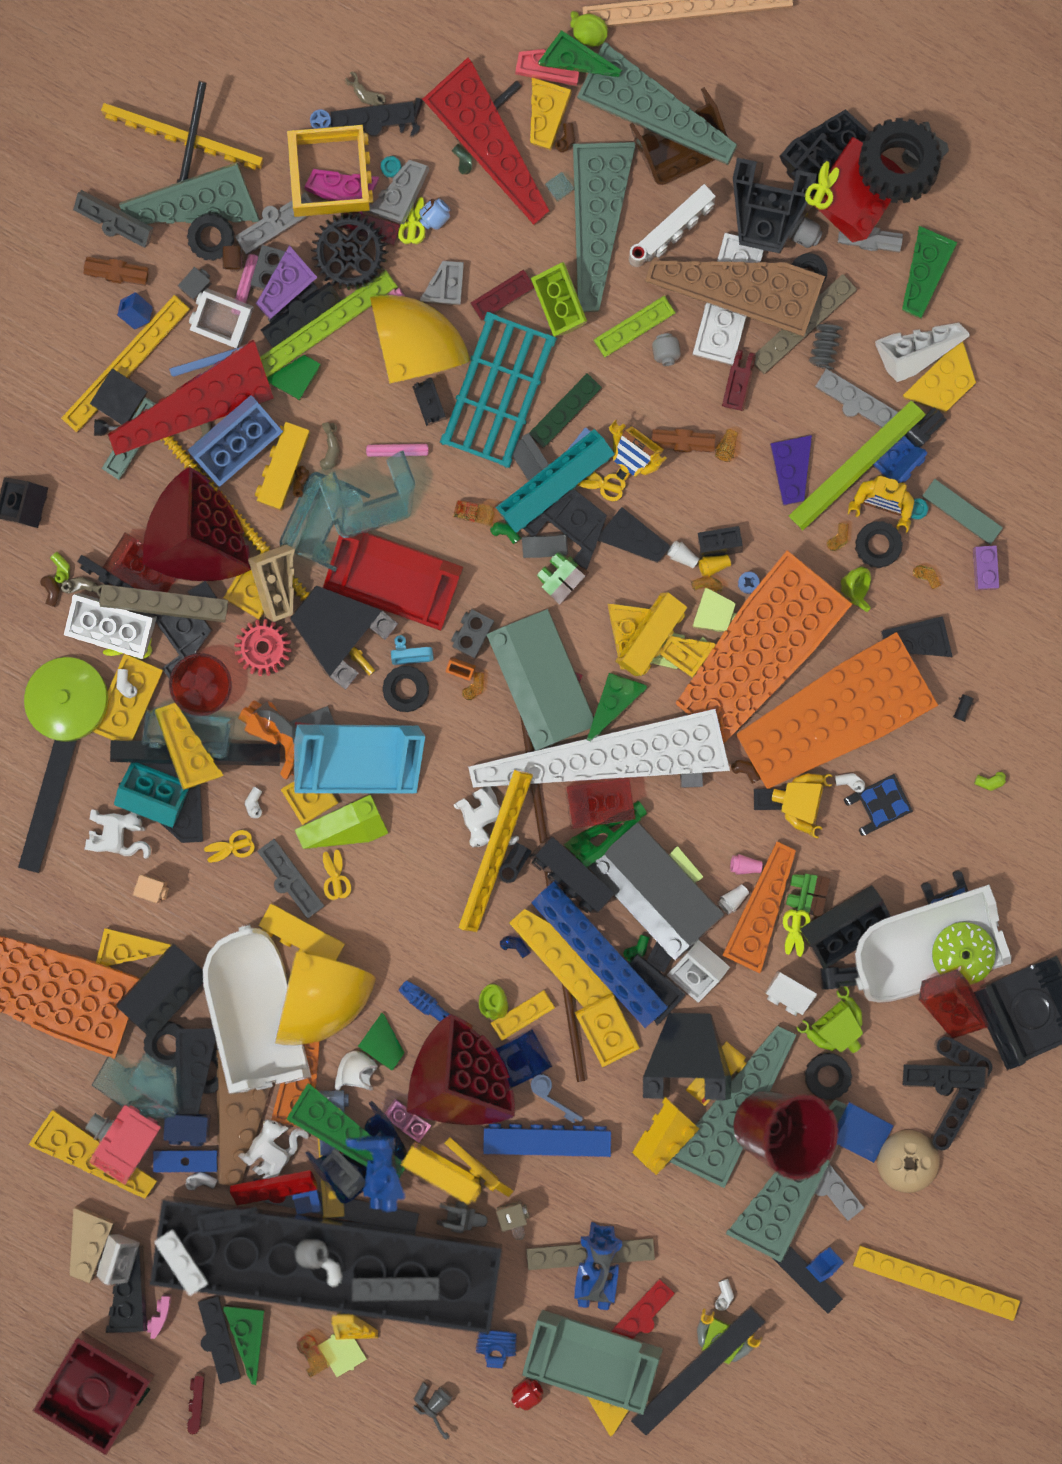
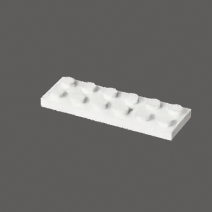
M725 233L717 262L758 263L761 262L764 250L739 245L738 236ZM706 303L693 355L733 365L746 317Z

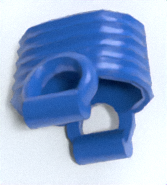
M490 1330V1334L478 1333L475 1352L485 1355L488 1368L503 1369L506 1357L517 1355L516 1333ZM497 1350L501 1353L502 1357L490 1356V1353Z

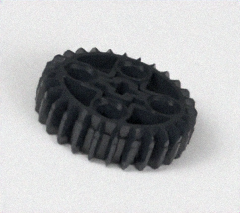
M349 212L348 218H346L344 213L340 214L341 219L334 215L332 216L333 223L328 219L325 220L328 226L320 225L319 227L323 232L315 233L319 240L312 241V243L317 245V248L311 249L312 252H317V256L312 257V260H318L319 263L314 267H321L322 270L318 274H326L325 282L332 279V286H335L338 282L339 289H342L344 284H346L347 290H351L352 284H354L356 290L359 289V283L363 287H367L366 280L373 283V275L380 277L377 270L385 269L381 262H388L387 259L383 258V255L389 253V251L383 250V247L387 246L388 243L381 241L386 235L378 234L382 229L381 227L373 228L376 223L375 221H372L370 224L367 223L369 220L368 216L361 220L360 213L356 215V218H353L352 212ZM347 224L358 226L349 236L338 227ZM361 229H365L368 232L366 241L359 239L358 233ZM333 231L339 235V240L335 244L329 240V235ZM354 239L355 242H346L345 240L350 241ZM372 240H374L376 246L375 259L365 251ZM325 244L335 252L327 263L324 257ZM346 247H353L354 249L352 250V252L355 256H347L346 254L348 251L346 250ZM364 259L369 260L371 263V268L368 271L361 268V262ZM335 261L341 264L342 268L339 273H335L332 270V264ZM351 266L362 274L356 278L342 277Z

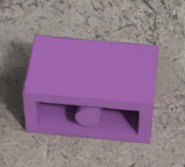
M997 546L973 548L975 591L998 589Z

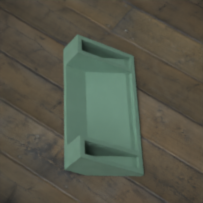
M548 609L486 634L535 751L591 728L594 716Z
M542 1310L535 1325L522 1376L643 1415L663 1348Z

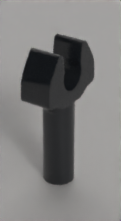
M416 98L414 102L416 120L424 102L420 98ZM417 122L416 124H410L413 127L410 134L411 138L419 133L420 126L417 125ZM407 125L399 126L401 134H403Z

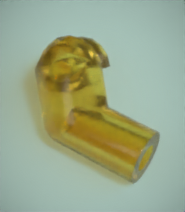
M918 565L913 569L914 577L928 580L932 590L941 586L933 568Z

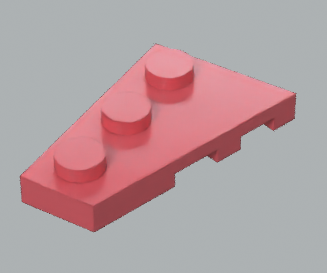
M545 49L519 52L515 75L577 86L578 71L538 65V61L546 52Z

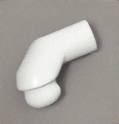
M854 773L835 776L836 786L847 784L857 793L865 789L864 781Z
M728 1279L718 1282L722 1293L716 1300L715 1307L719 1311L726 1310L734 1299Z

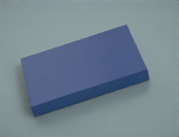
M849 1102L837 1124V1144L874 1163L894 1125Z

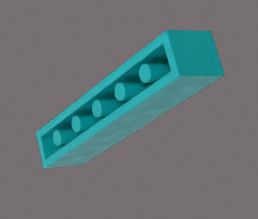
M593 429L495 508L514 532L517 533L525 528L534 518L540 516L549 506L556 503L568 491L574 489L583 479L590 476L598 467L608 462L615 454L604 438Z

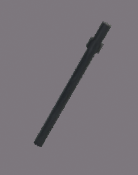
M198 81L180 178L177 179L176 183L187 180L189 176L207 85L205 81Z

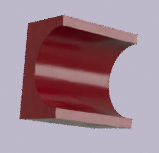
M82 1331L75 1339L33 1412L106 1455L155 1374Z

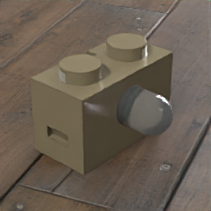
M520 1200L496 1207L502 1232L511 1229L513 1237L516 1240H522L525 1237L523 1225H527L526 1219L530 1218L527 1205H522Z

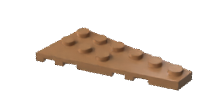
M217 1050L218 1183L231 1186L241 1184L247 1163L238 1156L249 1151L256 1137L270 1088L252 1089L243 1093L229 1094L220 1053Z

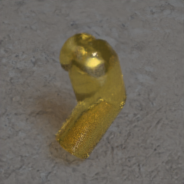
M838 523V534L826 543L828 549L837 551L847 544L849 524Z
M705 576L691 581L694 591L702 588H708L717 594L723 591L722 583L712 576Z
M474 672L473 684L462 690L463 698L474 700L482 694L484 673Z

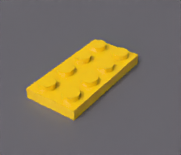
M124 654L118 669L128 670L127 681L137 688V695L133 698H127L117 689L116 671L108 690V706L105 716L93 732L111 740L133 741L163 670Z

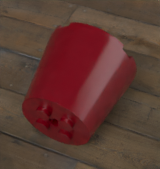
M769 1091L756 1092L748 1096L740 1104L734 1118V1134L739 1145L776 1173L788 1179L802 1180L814 1176L821 1171L820 1168L827 1160L830 1161L836 1148L838 1126L835 1115L822 1099L812 1095Z

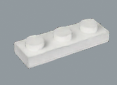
M171 1230L154 1242L189 1296L208 1284L174 1230Z

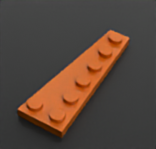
M776 841L722 956L761 973L796 850Z
M320 1041L304 1044L311 1077L288 1084L280 1083L271 1120L298 1127L286 1119L307 1083L316 1089Z

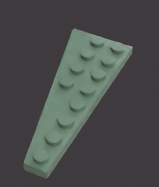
M603 43L598 55L621 69L622 73L619 77L588 73L577 96L579 100L729 165L737 149L736 143L711 126L704 118L692 111L690 107L683 104L658 82L647 76L640 68L633 65L622 54L610 47L608 43Z
M635 142L573 144L577 292L583 312H599Z
M779 1026L774 1028L747 1061L744 1068L731 1081V1099L715 1100L697 1122L696 1126L699 1130L669 1162L725 1188L743 1150L734 1134L735 1114L740 1104L751 1094L760 1091L770 1092L796 1034Z
M835 1100L829 1109L833 1111L838 1124L847 1105ZM833 1155L830 1161L827 1160L820 1168V1172L807 1179L792 1180L775 1172L759 1194L754 1197L749 1206L740 1214L730 1229L727 1230L726 1234L779 1262H783Z

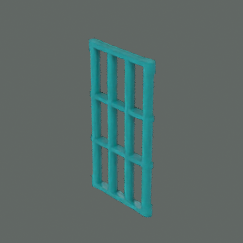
M487 312L484 318L485 324L474 354L470 357L471 362L459 395H456L455 399L457 401L439 443L495 462L505 468H510L513 461L511 459L523 425H526L527 414L537 387L541 384L540 379L557 338ZM494 321L506 324L493 363L481 359ZM517 328L525 331L526 334L513 370L502 367L501 363L513 330ZM536 335L546 340L531 378L520 372L532 339ZM480 363L491 367L479 402L467 399V395ZM498 371L510 374V378L497 410L486 406ZM520 378L530 382L519 415L515 417L507 414L506 411L517 380ZM464 403L475 406L476 410L464 443L459 445L451 442ZM486 410L496 414L481 453L470 448L483 412ZM505 417L516 421L504 456L500 460L490 455Z

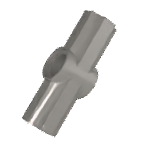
M874 227L866 240L852 243L839 230L837 243L859 246L860 249L868 251L885 250L900 253L903 234L881 231V229Z

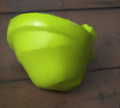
M571 11L570 26L573 28L574 37L580 43L589 47H596L604 43L608 35V28L604 20L594 14L579 16L578 12Z
M859 567L853 569L841 579V592L851 599L853 605L859 606L865 612L871 609L869 604L864 601L871 584V573L868 568Z
M496 984L487 985L479 996V1010L481 1014L491 1020L505 1017L509 1005L504 990Z

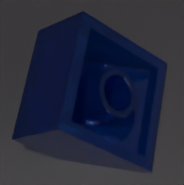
M533 1029L495 1048L509 1074L507 1080L510 1088L534 1078L552 1067Z

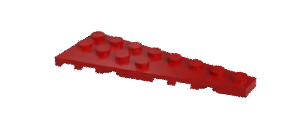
M466 58L422 100L531 223L535 225L549 212V209L472 61Z
M248 341L249 343L238 350L236 349L231 355L222 361H218L204 373L198 374L166 398L163 397L158 403L149 409H145L131 421H127L110 432L108 437L115 456L227 416L250 395L259 404L274 399L255 341Z

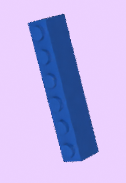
M499 1123L488 1124V1127H484L483 1154L611 1157V1130H607V1126H594V1130L586 1129L584 1125H573V1129H564V1125H552V1129L543 1128L542 1124H531V1128H522V1124H510L509 1128L501 1127Z

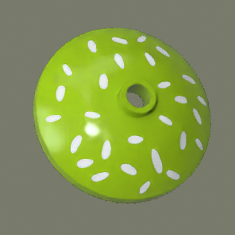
M958 922L947 926L938 934L933 944L932 960L937 972L945 980L956 985H972L983 980L989 974L995 962L996 953L992 938L983 928L973 923ZM964 951L969 952V957L967 959H964L962 957V953Z

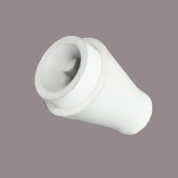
M675 541L667 552L671 560L687 565L692 569L699 561V557L682 541L680 543Z
M741 884L721 896L718 904L728 915L731 912L735 913L749 894V891Z

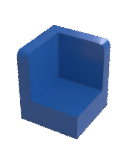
M135 292L121 299L117 316L133 329H137L150 322L153 307Z
M318 1189L292 1195L297 1214L314 1213L322 1210Z
M828 1247L817 1254L806 1268L821 1283L831 1277L844 1262Z

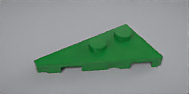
M562 30L538 61V65L543 67L619 77L622 73L621 69Z
M609 673L587 741L591 742V740L601 734L603 729L616 720L626 708L633 704L634 700L646 691L647 685Z
M224 1305L223 1310L228 1319L240 1357L243 1360L247 1376L251 1384L256 1385L265 1310Z

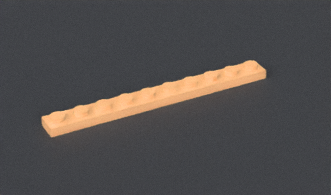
M642 0L583 7V14H594L604 20L607 27L790 8L793 7V0Z

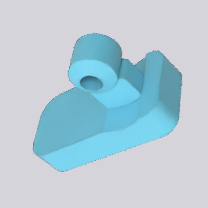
M402 635L395 638L396 650L391 651L392 665L422 663L434 660L433 648L406 649V638Z

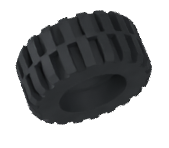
M896 118L894 122L888 119L884 121L883 126L877 124L874 126L873 131H869L866 135L859 156V174L863 176L862 182L864 185L870 186L869 191L873 195L878 193L880 199L884 201L886 198L891 199V203H897L898 200L908 203L911 198L917 200L921 198L922 193L927 194L930 191L931 186L934 185L937 179L942 152L939 150L940 144L938 140H934V133L931 130L927 132L925 130L926 126L922 123L917 125L914 123L915 120L912 119L903 121V118ZM890 148H904L911 151L917 157L920 165L911 173L898 174L887 169L882 163L880 156Z

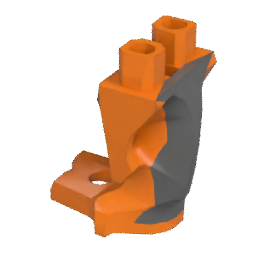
M253 700L249 707L242 709L238 719L247 724L244 730L248 734L260 737L275 745L278 741L284 745L286 762L280 775L284 779H288L290 775H294L296 728L277 711L272 702L267 701L262 705Z

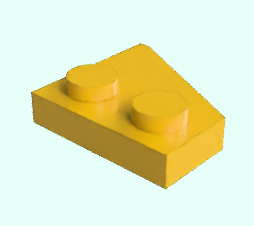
M671 636L662 647L659 655L693 678L716 644Z

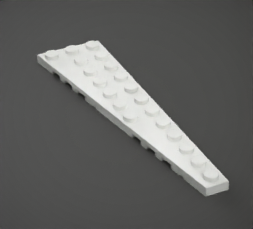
M715 709L598 736L591 740V742L585 739L468 767L473 788L507 786L510 783L514 770L533 774L530 784L730 771Z

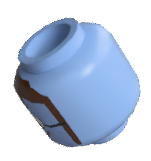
M440 198L437 200L430 199L419 211L422 218L420 220L421 224L427 229H440L450 218L449 206Z

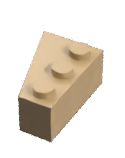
M287 544L248 558L265 617L273 622L293 615L294 588H292V577L294 575L293 555H295V549Z
M74 1207L70 1276L87 1283L93 1280L97 1264L103 1255L108 1235L111 1234L116 1221L81 1207Z

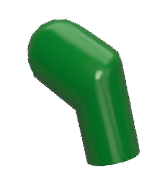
M496 522L490 528L492 535H507L512 544L521 540L519 534L515 533L507 523Z
M640 935L637 945L626 948L623 951V956L628 961L637 953L643 957L650 937Z

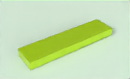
M664 295L593 341L603 357L606 358L676 313Z

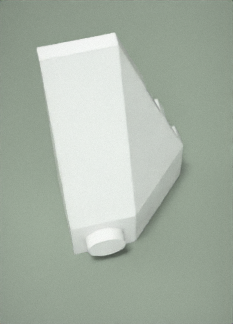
M960 323L933 327L932 331L921 332L920 329L913 330V334L901 336V333H895L875 341V345L886 371L899 382L918 374L968 338L969 332Z

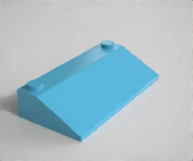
M297 724L294 742V792L417 794L425 735L419 726Z

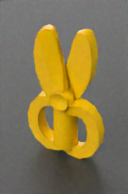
M595 472L586 477L589 480H582L577 484L586 489L600 488L602 497L612 502L622 498V490L626 486L625 480L620 479L616 474H609L602 479ZM615 478L621 482V486L608 482V480ZM604 490L617 493L618 495L610 497L605 494Z
M239 830L230 836L229 843L216 842L204 848L205 852L219 851L209 857L207 861L210 863L221 861L229 856L231 852L239 858L250 856L255 849V845L251 841V834L248 831ZM238 835H245L247 837L234 842V838ZM250 846V850L248 852H237L238 849Z
M335 850L333 863L328 852L325 851L323 853V863L331 877L324 883V893L331 900H336L339 897L346 898L350 895L351 883L347 877L340 876L343 866L341 853L339 850ZM340 880H343L346 884V892L344 894ZM330 882L333 884L334 895H331L328 889Z

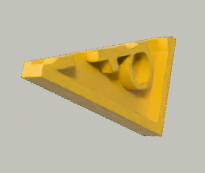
M104 928L96 962L110 966L161 955L172 944Z
M451 1137L444 1143L471 1167L469 1171L478 1179L482 1177L485 1180L484 1185L492 1192L496 1189L507 1197L514 1192L510 1187L500 1182L494 1173L475 1157L467 1153Z

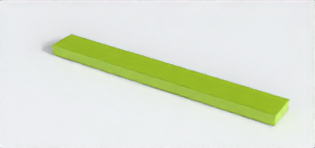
M385 270L380 274V277L373 278V283L368 282L367 287H360L260 356L266 377L268 378L372 307L370 297L387 295L392 289H398V286L388 272Z
M910 401L789 515V518L803 531L926 414L914 402Z

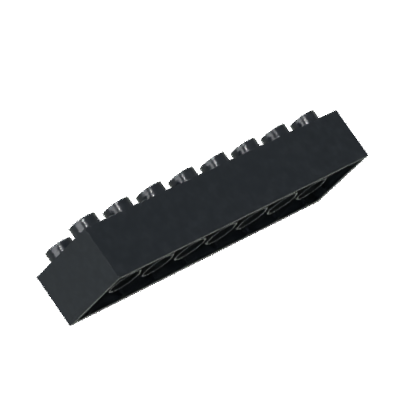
M166 1196L162 1199L156 1240L174 1230L208 1282L206 1286L196 1292L490 1334L502 1244L264 1209H257V1212L241 1215L242 1222L256 1219L259 1220V1225L246 1227L238 1231L200 1237L196 1215L248 1207L174 1196ZM303 1240H319L325 1244L328 1252L327 1258L340 1266L342 1279L337 1286L334 1287L328 1284V1271L325 1268H305L300 1266L296 1259V1249L300 1242ZM155 1245L150 1285L185 1290ZM439 1277V1300L353 1301V1278Z

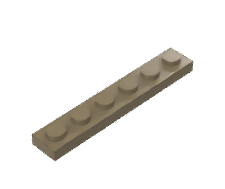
M842 274L818 296L804 337L785 330L779 331L755 353L754 365L764 375L814 330L817 325L857 290L854 285Z
M102 585L99 607L225 623L228 600Z
M653 1238L622 1240V1247L615 1253L611 1263L655 1260ZM581 1244L527 1248L528 1270L579 1266V1263H584L587 1258V1249L582 1247Z

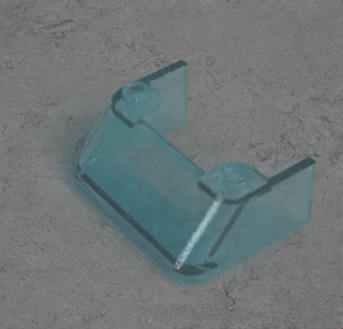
M403 450L386 460L397 491L395 493L363 503L357 491L353 489L342 491L335 472L318 481L340 536L350 538L410 517L413 508L415 480Z
M319 472L312 473L304 487L303 496L299 497L280 538V547L287 544L295 549V555L336 572L337 568L327 563L330 558V549L324 543L341 507L349 508L356 501L357 495L368 499L371 495L345 481Z
M153 706L146 710L141 744L146 745L149 743V747L161 749V746L166 745L154 711L161 707ZM181 710L191 725V729L201 740L205 750L212 753V757L224 758L229 755L236 719Z
M143 1053L137 1066H133V1068H125L111 1057H107L91 1085L121 1107H124V1105L128 1107L130 1105L134 1106L145 1118L175 1117L179 1110L175 1075L172 1073V1068L158 1063L146 1053Z

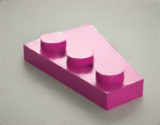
M313 169L304 186L305 191L329 201L362 199L360 174L344 175L334 171ZM372 176V183L368 184V190H372V192L379 181L377 176Z

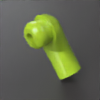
M55 552L50 557L57 566L54 578L57 583H63L69 579L70 565L58 552Z
M997 772L995 776L989 779L977 775L974 784L993 791L1006 783V775L1003 772Z

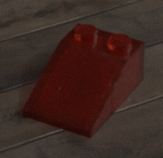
M126 532L102 567L135 589L168 592L176 580L174 577L164 575L143 565V543Z
M629 777L564 787L571 829L635 819Z
M958 969L921 982L918 1000L952 1039L988 1028L989 1024L969 982Z

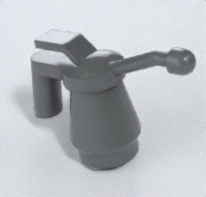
M422 1382L414 1400L425 1412H422L416 1405L413 1408L419 1414H425L433 1418L439 1432L443 1435L442 1437L447 1440L449 1439V1434L442 1430L436 1417L440 1411L450 1404L453 1396L446 1389L440 1387L438 1390H435L430 1401L426 1404L422 1399L429 1386Z

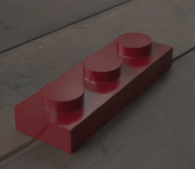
M522 270L470 304L480 320L483 321L487 312L496 313L534 289V285L526 272Z

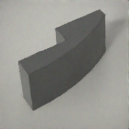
M567 534L524 535L522 537L523 558L553 557L557 552L564 556L568 555Z

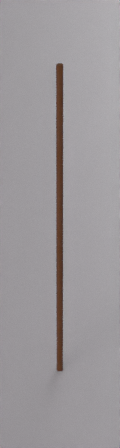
M520 715L526 753L534 752L533 744ZM537 783L531 784L541 844L547 838L540 786ZM544 871L546 886L548 887L552 882L546 877L548 873ZM562 984L577 1082L585 1081L573 998L571 993Z

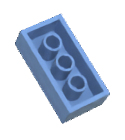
M250 395L190 447L188 451L220 487L283 431L254 397Z

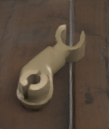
M350 72V75L355 79L354 82H350L345 78V83L348 86H353L354 92L361 102L372 106L384 105L386 101L385 96L367 91L358 82L356 73Z
M329 422L322 424L323 430L328 437V450L325 458L320 461V466L323 470L334 468L340 452L337 437L334 435L337 431V426Z
M84 577L66 580L61 586L62 591L65 593H73L85 589L90 592H96L99 597L102 585H96L95 582Z

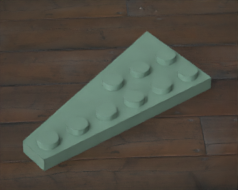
M238 162L134 197L119 204L121 211L146 224H152L153 222L192 223L197 217L205 213L220 214L222 217H226L228 221L233 222L260 221Z

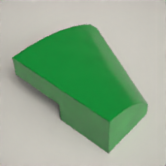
M302 355L269 376L267 380L272 386L300 401L320 370L321 364Z
M383 1013L380 1014L358 1045L359 1048L391 1071L405 1053Z

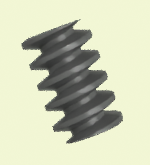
M824 323L816 327L819 333L814 335L817 341L813 342V346L817 349L811 350V354L815 357H810L809 362L816 367L833 370L834 368L829 366V363H835L836 360L831 358V355L838 354L833 347L840 346L835 339L842 337L836 332L844 328Z

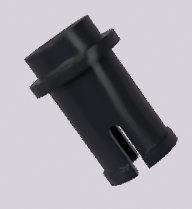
M962 694L961 698H958L960 701L953 717L966 722L971 705L975 703H973L974 698Z

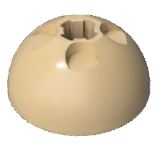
M902 1130L890 1135L877 1156V1168L881 1178L889 1187L899 1192L914 1193L925 1189L933 1182L939 1170V1153L933 1146L931 1139L914 1130Z

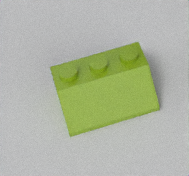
M564 262L531 278L554 337L568 334L585 325L587 319Z

